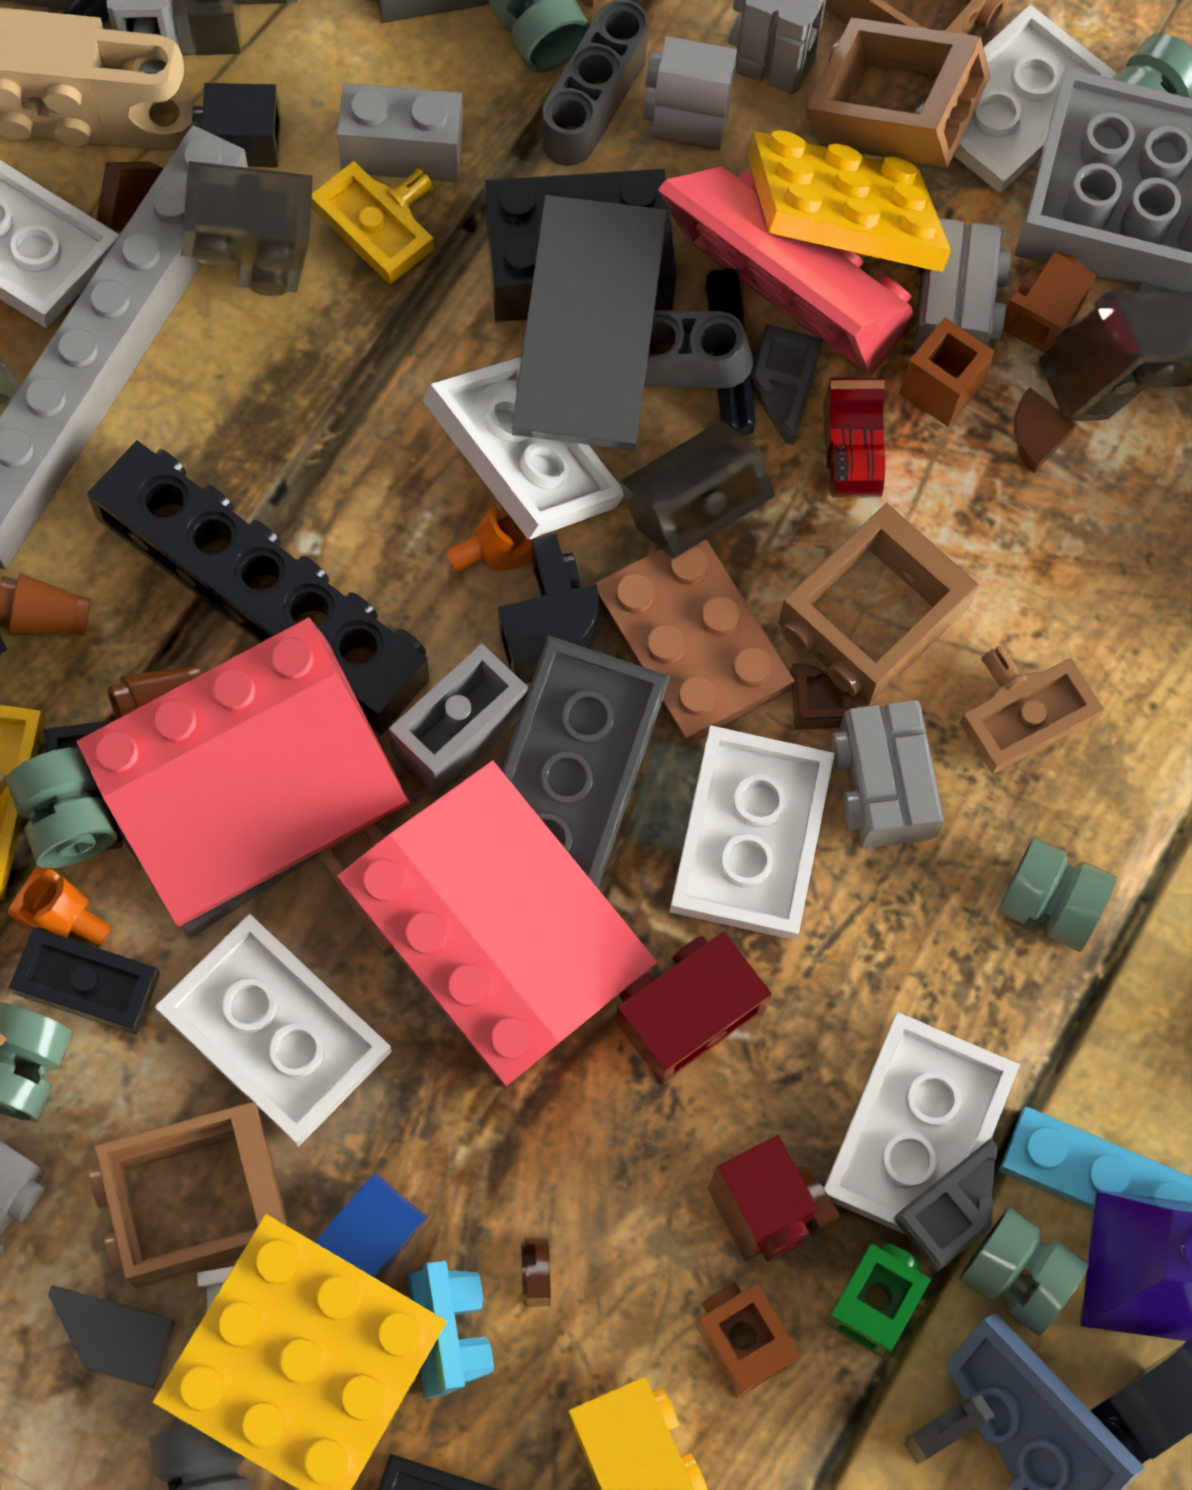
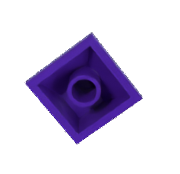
M1095 1190L1087 1258L1089 1267L1085 1275L1080 1326L1188 1341L1192 1338V1202Z

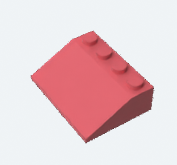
M720 166L666 179L659 187L658 191L686 240L725 269H734L739 274V279L817 338L824 339L823 342L869 377L874 374L915 322L912 307L907 304L911 295L888 276L882 275L879 281H876L861 270L860 267L864 261L855 252L769 233L754 178L749 173L742 171L736 177Z
M310 617L76 741L103 799L174 923L179 927L410 804L327 639Z
M493 760L394 830L337 875L341 886L389 943L395 953L504 1088L607 1005L626 987L658 963Z

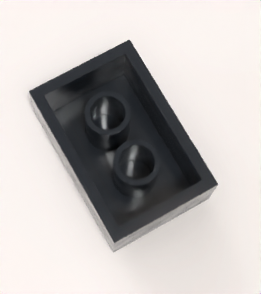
M665 169L485 180L486 223L495 322L527 320L545 195L666 209L667 222L655 310H673L677 274L670 211L658 191L659 187L666 180Z

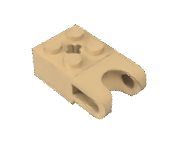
M0 7V135L2 137L15 141H23L28 138L56 140L74 147L95 144L161 151L177 149L192 126L193 107L190 98L183 90L179 89L184 76V63L181 51L175 41L158 34L103 29L102 21L99 17ZM152 60H161L166 63L164 69L156 74H147L140 71L144 64ZM171 112L175 113L179 118L175 123L161 127L150 120L149 113Z

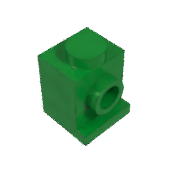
M871 1243L861 1256L824 1324L883 1359L893 1350L931 1279L918 1271L921 1263L910 1253L889 1243H886L883 1249ZM878 1286L888 1293L889 1305L886 1309L876 1310L867 1303L866 1291L868 1288Z

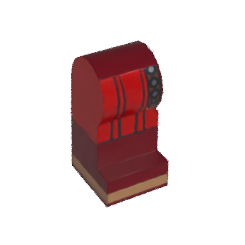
M830 378L823 407L826 467L829 468L832 498L882 497L885 482L883 420L885 378Z

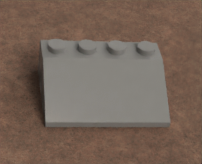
M1065 67L1014 256L1047 264L1055 251L1059 254L1063 253L1075 257L1085 268L1096 273L1097 277L1137 287L1140 286L1141 282L1192 294V98Z

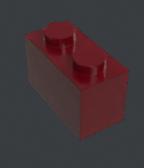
M724 931L709 942L703 935L693 939L672 957L673 962L676 964L674 967L657 979L651 973L641 976L619 995L623 1003L617 1006L615 1022L661 1084L762 1013L768 1006L772 993Z
M779 1135L718 1165L708 1187V1191L745 1261L762 1253L766 1263H769L802 1245L801 1239L809 1234L807 1226L818 1210Z

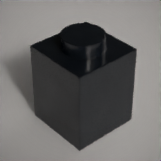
M205 83L203 106L193 107L192 125L245 149L248 167L278 168L281 115L276 84Z

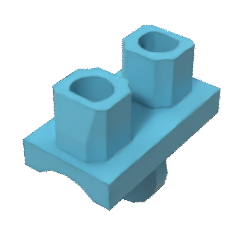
M447 1261L426 1263L423 1265V1270L408 1274L406 1276L409 1292L408 1298L447 1321L420 1368L424 1399L446 1396L465 1387V1383L492 1373L494 1363L491 1344L487 1337L458 1340L455 1315L475 1313L482 1309L483 1292L480 1274L468 1271H448Z

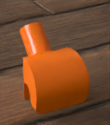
M495 504L472 530L474 536L446 550L457 572L484 558L491 568L500 571L515 569L532 561V539L528 540L504 507L498 510Z
M36 866L8 909L9 916L31 932L33 927L67 937L71 931L97 948L101 946L113 927L86 910L85 908L90 902L89 898L51 868Z

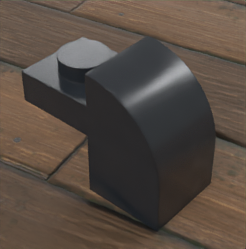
M556 533L532 539V567L541 597L498 607L499 633L508 667L525 684L532 683L548 635L590 649L596 634L599 600L597 584L580 588V579L572 553L562 555Z
M1192 1338L1147 1367L1127 1385L1089 1409L1141 1464L1150 1458L1153 1460L1192 1433Z

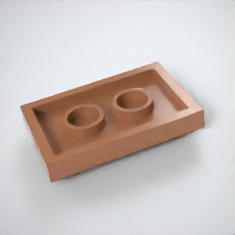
M701 529L593 583V585L597 584L599 606L634 664L670 676L661 708L684 746L706 736L710 725L721 728L792 690L795 682L794 678Z

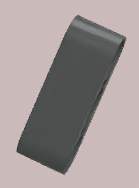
M613 0L599 10L545 100L542 116L543 150L547 157L556 164L564 166L578 165L592 154L642 69L646 58L648 17L644 9L637 3L629 0ZM623 37V38H627V39H626V40H619V39H615V38ZM589 81H598V82H602V84H595V85H594V84H590V83H587V82H589ZM565 125H571L577 128L567 130L560 127Z
M654 311L644 387L724 389L737 386L750 375L753 367V356L744 327L738 318L730 313L721 311ZM661 344H674L669 351L663 354H650L654 348ZM721 345L734 346L730 352L724 355H710L715 348Z

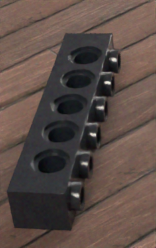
M136 440L87 492L96 519L259 643L297 624L295 622L297 618L307 611H319L325 614V619L316 626L327 639L370 726L380 735H383L429 681L428 659L425 656L427 652L424 646L407 631L398 628L394 633L376 619L378 615L374 608L356 593L349 592L345 596L328 583V575L314 561L306 556H301L297 560L280 547L282 544L279 538L266 525L257 520H253L249 524L235 514L232 503L218 489L209 484L201 488L187 478L185 468L170 453L163 449H159L154 453ZM176 504L181 506V509L170 517H157L154 515L156 510L163 505ZM214 539H222L229 542L228 546L218 553L210 554L201 551L204 544ZM260 575H271L278 579L273 586L265 590H255L248 587L250 581ZM356 647H366L375 652V655L369 661L362 664H353L344 659L345 654Z

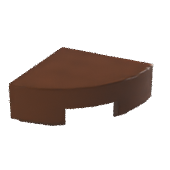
M149 161L106 162L96 220L109 227L119 226L128 222L162 172L163 167Z
M1031 387L1024 393L1016 410L1014 434L1018 445L1019 457L1035 473L1073 433L1076 424Z
M792 664L791 675L795 680L792 688L795 730L839 728L844 712L851 708H857L854 698L847 692L843 693L830 680L829 676L825 675L824 671L820 668L807 664Z
M800 1166L797 1170L818 1207L817 1212L807 1226L809 1234L813 1237L832 1227L840 1217V1214L817 1178L809 1169Z
M548 1237L525 1238V1242H521L523 1303H526V1307L550 1306Z

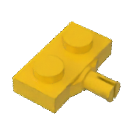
M353 161L309 195L311 208L389 285L434 250V238L413 218L409 209L413 203L428 191L433 190L431 180L426 174L423 175L421 169L414 170V173L392 189L383 183L373 180Z

